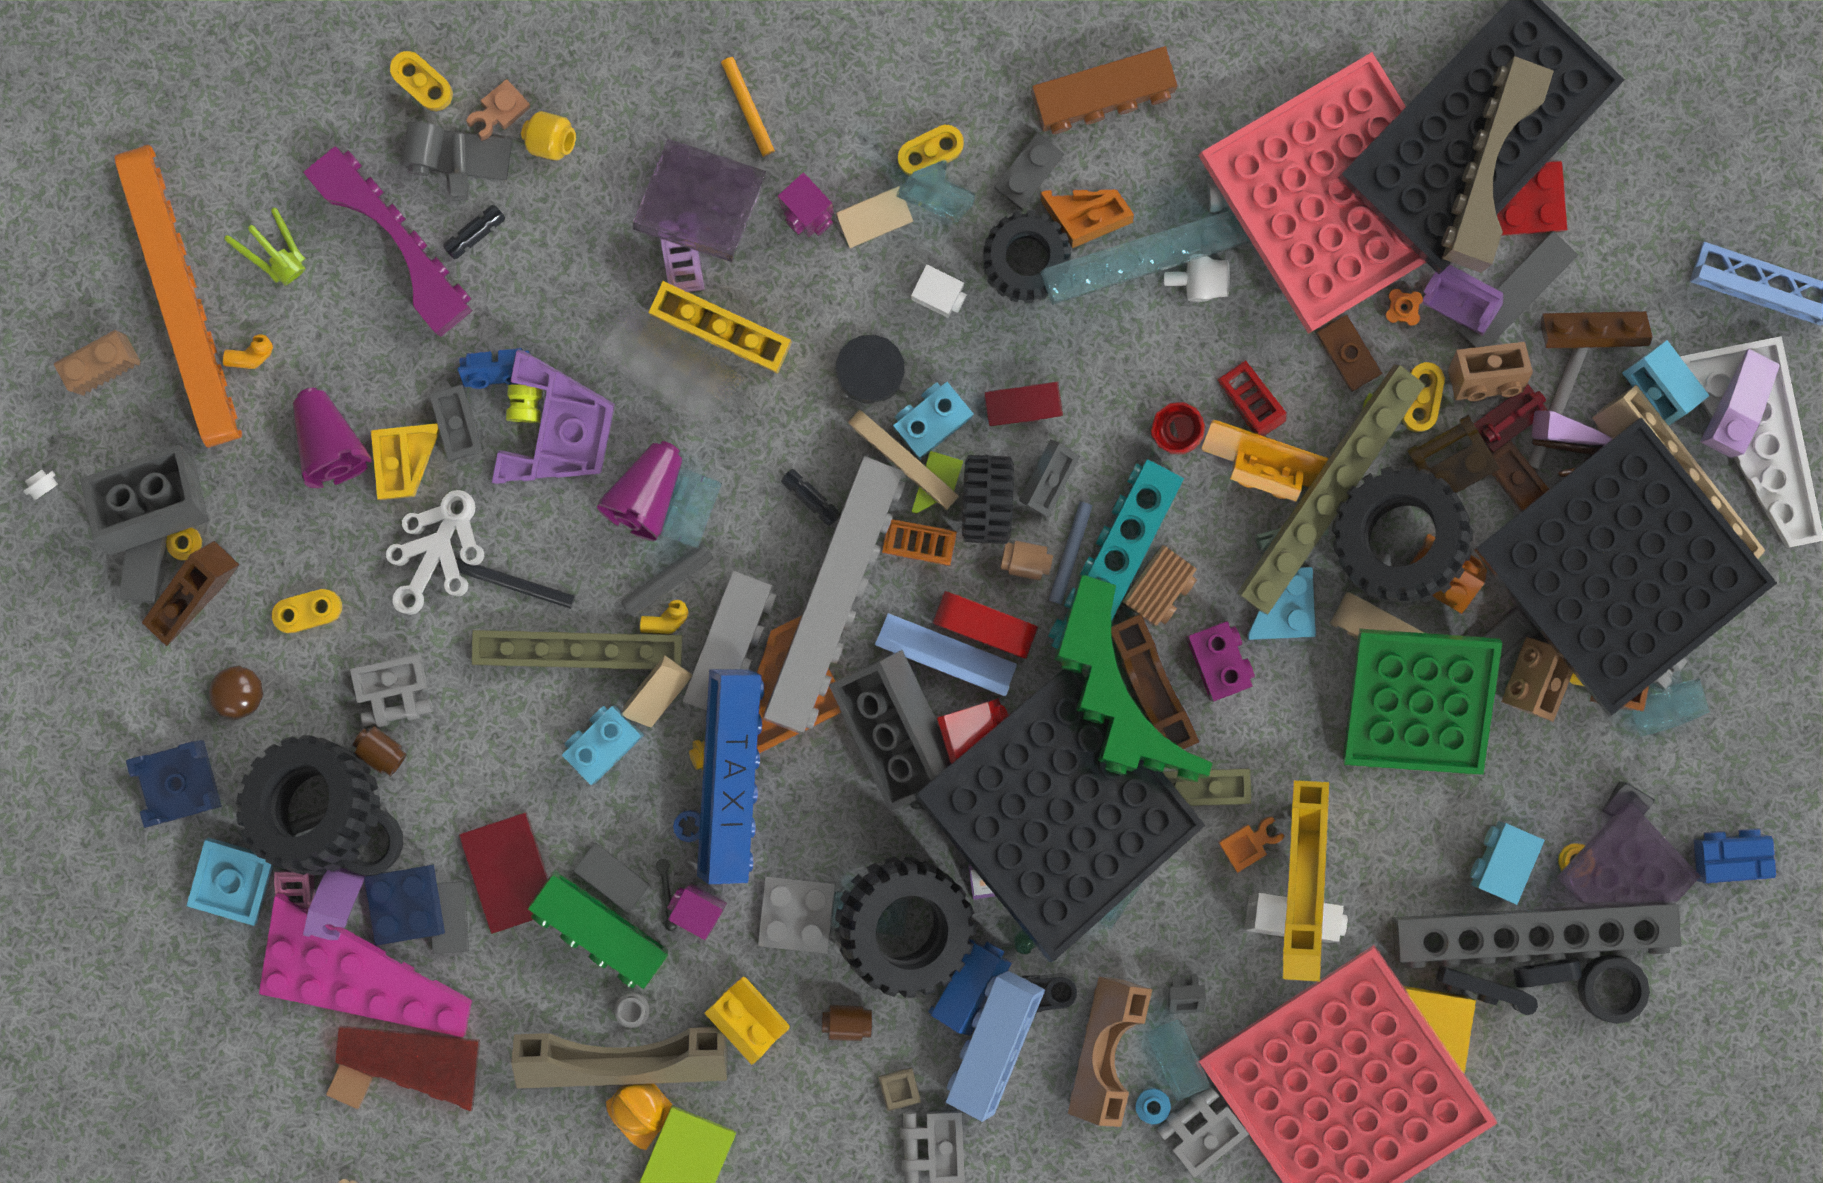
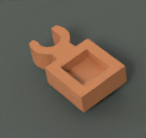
M506 79L481 100V105L485 110L483 112L476 111L471 113L466 121L469 127H472L476 122H483L486 125L478 133L479 138L483 141L492 135L494 125L498 123L505 130L530 108V104Z

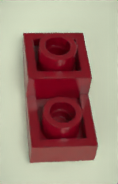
M1058 381L984 392L989 426L1063 416Z

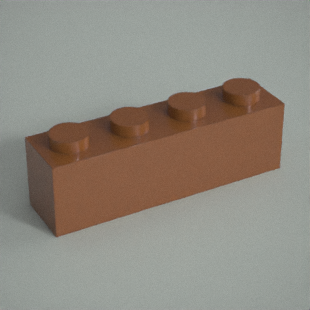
M1164 46L1033 85L1031 95L1042 131L1051 130L1052 134H1059L1072 129L1071 123L1084 120L1086 125L1093 124L1105 119L1104 114L1117 110L1118 114L1122 115L1137 110V104L1150 100L1152 105L1166 102L1171 99L1170 94L1175 93L1178 85L1167 48Z

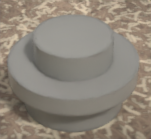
M626 993L615 1004V1017L625 1027H639L649 1016V1003L639 993Z

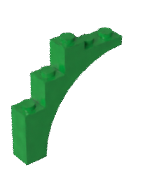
M1082 575L1077 581L1054 660L1061 661V667L1069 671L1081 673L1082 669L1088 670L1076 710L1084 713V719L1095 723L1103 724L1105 719L1109 720L1098 761L1106 763V770L1121 775H1126L1127 770H1136L1139 760H1144L1143 766L1159 772H1163L1165 767L1178 771L1177 777L1187 781L1198 782V778L1204 779L1209 777L1213 763L1185 751L1164 737L1143 716L1128 694L1117 668L1111 640V611L1116 585Z

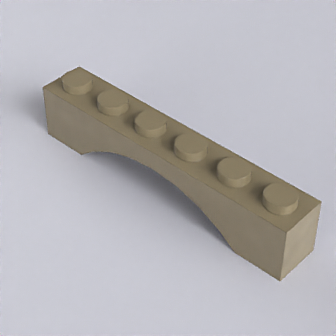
M1515 56L1505 66L1501 65L1497 70L1493 85L1497 89L1494 98H1489L1483 112V117L1487 118L1484 129L1478 131L1472 149L1477 150L1474 161L1468 163L1462 177V181L1466 182L1463 194L1460 193L1457 196L1452 208V213L1456 217L1453 226H1448L1442 239L1441 245L1446 247L1442 259L1480 273L1493 264L1503 233L1493 200V174L1497 156L1504 140L1516 123L1532 114L1544 103L1553 70Z
M717 1027L689 1028L676 1036L660 1042L624 1048L584 1045L562 1039L550 1033L514 1034L511 1065L517 1089L727 1081L728 1048L726 1036Z

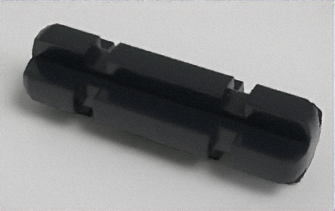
M496 205L489 206L483 211L484 215L481 218L478 215L457 232L458 236L456 238L452 236L443 244L444 249L453 259H458L466 252L465 248L473 247L489 234L491 227L494 226L496 228L504 222L505 216Z
M789 470L782 478V484L789 491L793 490L795 492L794 495L814 514L817 512L819 514L818 517L826 525H832L840 516V511L832 504L826 503L827 499L809 482H804L802 480L803 477L796 470Z

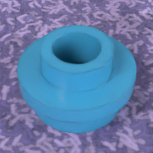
M1151 1088L1140 1093L1137 1097L1135 1108L1142 1121L1148 1124H1159L1168 1117L1171 1104L1163 1091ZM1151 1101H1157L1160 1104L1159 1110L1155 1113H1150L1147 1110V1105Z

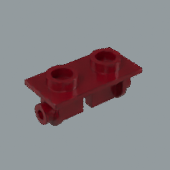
M1527 384L1523 392L1509 397L1474 423L1492 453L1533 424L1535 411H1548L1544 406L1546 398L1540 391L1534 392L1530 385Z

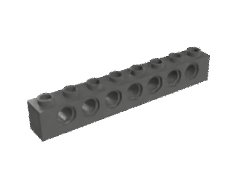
M1670 901L1392 917L1394 957L1400 963L1404 962V967L1406 968L1426 967V961L1439 960V965L1456 966L1461 964L1460 959L1474 958V963L1491 964L1496 962L1495 957L1509 956V961L1526 962L1530 961V955L1544 954L1545 960L1565 959V953L1576 952L1579 953L1580 958L1600 957V951L1613 950L1615 956L1635 955V949L1648 948V953L1666 954L1670 953V947H1681L1679 904ZM1644 920L1647 925L1646 933L1642 937L1636 938L1634 926L1637 922ZM1609 922L1612 926V933L1609 938L1601 940L1599 928L1602 924ZM1575 924L1577 936L1573 941L1566 942L1564 930L1567 926ZM1540 926L1543 931L1542 939L1536 944H1531L1529 932L1532 928ZM1505 928L1508 932V939L1505 944L1496 946L1493 939L1494 934L1498 929ZM1471 930L1473 933L1472 944L1466 948H1461L1458 942L1460 934L1463 931ZM1436 932L1439 938L1438 945L1432 950H1426L1423 944L1425 936L1428 933Z

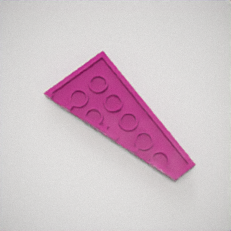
M280 892L275 895L259 994L454 1036H465L472 1004L471 999L437 980L431 981L414 971V967L405 962L402 964L385 955L386 952L342 927H335L331 924L325 925L328 929L341 933L338 940H327L310 935V937L304 936L303 932L309 908L303 909L289 901V897Z

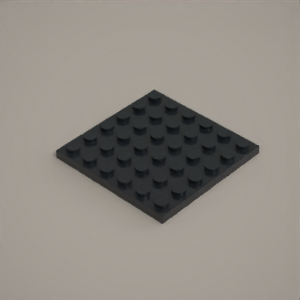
M1642 417L1634 421L1473 549L1608 716L1616 713L1777 584L1771 574Z
M1064 668L914 795L1049 962H1054L1206 826L1164 773L1144 767V760H1139L1137 769L1134 771L1127 770L1126 775L1117 774L1105 769L1106 763L1099 762L1098 759L1109 720L1105 719L1103 724L1095 723L1084 719V713L1076 710L1085 676L1082 673L1069 671Z

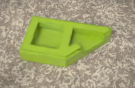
M930 451L926 467L954 491L963 460ZM919 487L912 513L917 514L937 502Z

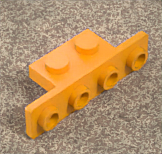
M1217 420L1211 421L1202 444V451L1233 461L1231 480L1237 481L1244 487H1254L1269 492L1276 498L1290 499L1297 502L1302 485L1310 487L1329 459Z

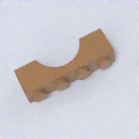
M1099 976L1094 991L1089 1021L1086 1026L1084 1044L1078 1061V1070L1070 1097L1068 1114L1098 1126H1122L1129 1092L1121 1084L1116 1073V1048L1121 1037L1128 1029L1136 1025L1145 1024L1152 989L1122 979Z

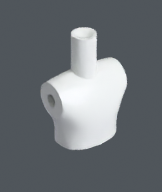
M1203 255L1189 256L1186 272H1165L1164 274L1165 286H1186L1188 301L1205 302L1212 298L1229 296L1230 268L1228 260H1217Z

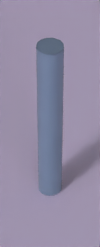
M1079 502L1048 601L1062 605L1093 505Z

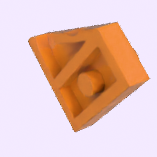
M1117 189L1099 190L1097 192L1073 190V195L1052 196V190L1041 192L1042 204L1054 222L1057 221L1061 225L1060 230L1063 234L1066 233L1069 239L1068 243L1072 249L1133 223L1134 213Z

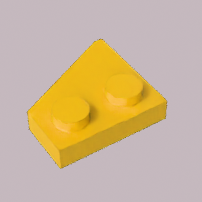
M438 423L371 430L378 500L415 497L440 432Z

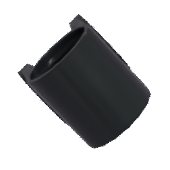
M1067 974L1020 976L1045 989L1036 1013L1070 1007L1077 998L1076 983ZM1058 982L1067 983L1071 987L1070 995L1065 999L1054 997L1051 992L1053 985Z

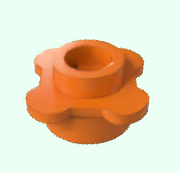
M1400 289L1392 290L1388 295L1391 302L1389 310L1386 312V319L1390 323L1399 321L1406 322L1410 326L1416 325L1420 321L1418 310L1419 305L1423 302L1422 295L1416 291L1409 294L1402 293ZM1406 304L1407 310H1402L1401 305Z

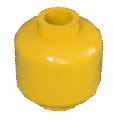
M543 111L535 113L530 120L525 121L521 131L525 147L531 155L558 161L565 155L570 154L576 141L575 130L572 128L568 118Z

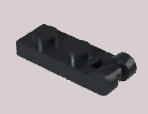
M1439 966L1436 979L1445 983L1443 989L1463 996L1465 990L1478 993L1477 1000L1496 1006L1499 1000L1510 1003L1513 1009L1524 1015H1531L1538 1008L1537 999L1523 990Z

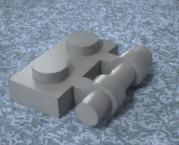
M421 654L350 669L357 703L371 701L373 711L361 713V721L364 727L375 724L378 727L387 726L390 724V721L408 718L409 721L420 719V715L433 712L431 700L417 701L414 692L428 689ZM402 694L404 704L386 707L384 698Z
M1212 1086L1208 1087L1201 1094L1199 1092L1195 1093L1190 1097V1103L1176 1114L1174 1111L1170 1113L1166 1118L1167 1121L1157 1128V1131L1164 1140L1175 1132L1180 1136L1182 1140L1175 1144L1172 1150L1194 1178L1249 1135L1226 1104L1214 1113L1209 1105L1220 1096ZM1201 1112L1206 1120L1192 1132H1189L1185 1124Z
M962 1111L927 1112V1126L917 1125L916 1112L902 1113L903 1126L899 1127L900 1139L904 1141V1158H901V1170L905 1171V1183H919V1171L929 1170L930 1183H965ZM917 1139H928L929 1157H918Z

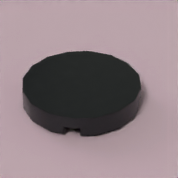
M861 335L850 340L840 350L836 361V377L842 391L851 399L864 404H873L874 402L885 401L891 398L900 389L905 374L904 359L898 347L890 340L878 335Z

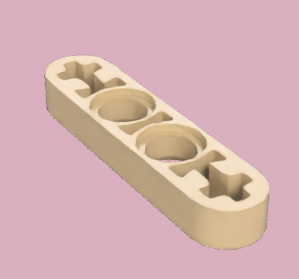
M858 410L848 421V424L897 468L903 471L905 475L943 508L948 510L959 496L861 410Z

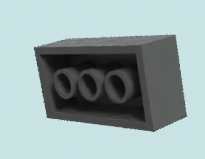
M903 650L829 684L889 811L916 801L917 799L914 795L951 764L941 729Z

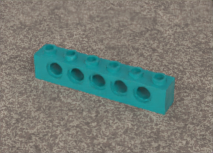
M1148 459L1144 461L1142 466L1138 464L1134 466L1127 480L1128 483L1132 484L1126 497L1121 494L1118 497L1111 511L1112 514L1116 515L1111 528L1104 525L1095 543L1100 546L1095 559L1088 556L1079 574L1116 585L1111 621L1184 480L1183 477ZM1140 490H1148L1153 494L1154 504L1151 508L1144 509L1137 504L1136 495ZM1124 521H1133L1138 526L1139 533L1134 540L1125 539L1121 535L1120 527ZM1110 551H1115L1122 556L1123 565L1118 571L1109 570L1104 563V558ZM1074 587L1071 589L1063 605L1067 608H1070L1075 592ZM1068 612L1063 621L1058 618L1055 620L1048 634V637L1053 639L1050 646L1056 650L1058 649Z

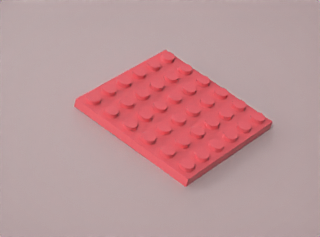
M1373 52L1205 149L1198 155L1308 334L1426 263L1338 178L1406 108Z
M1374 945L1320 979V982L1317 981L1199 1058V1063L1283 1183H1403L1497 1124L1494 1115Z

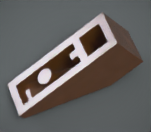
M215 541L191 553L144 618L142 624L168 646L225 586L240 564Z

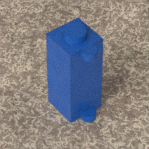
M969 939L974 945L971 954H965L962 959L965 966L960 973L957 970L951 978L952 981L947 985L937 1005H931L928 1012L957 1033L971 1036L975 1029L972 1027L973 1020L977 1012L984 1008L988 999L985 996L987 985L993 977L1007 972L1012 963L1002 957L1005 951L991 942L986 941L983 946Z

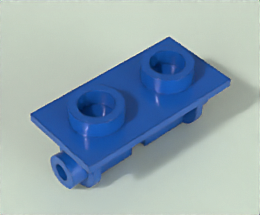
M518 349H523L499 350L498 362L492 361L491 351L466 353V357L460 358V367H458L463 385L475 389H483L491 384L500 383L518 385L517 383H512L511 378L516 352Z

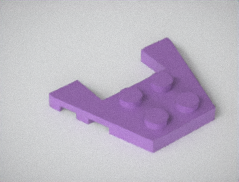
M518 349L511 382L547 391L534 457L499 450L492 483L499 484L506 481H530L546 477L560 478L600 474L603 468L615 404L529 353Z

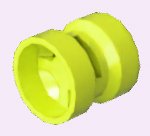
M508 385L507 396L510 398V407L506 409V421L541 423V411L538 409V401L542 399L543 389L526 385Z

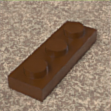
M1646 311L1542 313L1541 330L1545 348L1650 346L1653 338Z

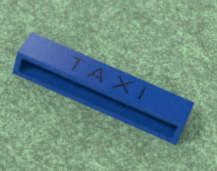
M709 669L697 877L707 884L748 883L749 872L753 869L754 862L750 848L751 838L754 837L756 831L755 820L752 816L753 804L756 803L758 798V789L755 784V769H758L760 764L757 736L762 730L759 705L760 700L764 696V683L760 674L749 669Z

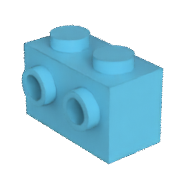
M1668 340L1622 373L1632 387L1635 385L1639 387L1668 426L1688 414L1710 396Z
M948 382L942 386L938 383L933 384L921 395L924 398L923 402L915 408L909 404L894 417L898 422L893 425V429L919 460L963 426L974 415Z
M616 705L611 706L609 709L605 706L601 707L589 719L593 725L584 734L578 730L564 744L568 749L562 756L590 785L595 784L644 736L629 719L621 715L622 712Z
M1498 821L1496 827L1491 826L1486 834L1484 845L1487 848L1482 859L1478 858L1472 867L1470 877L1473 878L1471 885L1517 905L1545 840L1507 823Z

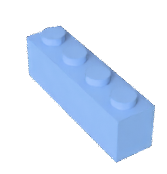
M1010 971L993 977L985 990V996L988 999L984 1008L977 1012L972 1023V1027L975 1028L971 1040L966 1041L960 1052L959 1058L962 1059L960 1068L953 1073L948 1082L947 1090L950 1093L946 1103L981 1122L995 1114L1045 989Z

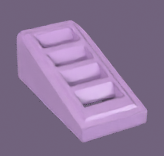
M693 219L659 223L668 283L688 293L705 290ZM686 231L688 233V237L669 240L668 234ZM690 246L691 251L671 254V248ZM688 260L693 262V266L673 269V263ZM695 274L696 280L675 282L676 276Z
M1535 411L1531 436L1534 439L1593 446H1604L1612 440V437L1554 411Z

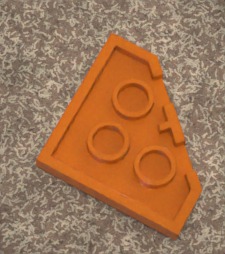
M801 616L770 632L757 671L764 683V696L760 700L759 705L761 718H763ZM828 668L826 675L832 677L830 681L831 684L835 682V679L830 669ZM828 687L825 696L818 695L813 708L818 709L819 712L814 726L841 713L830 687ZM762 720V730L757 736V749L761 753L799 733Z

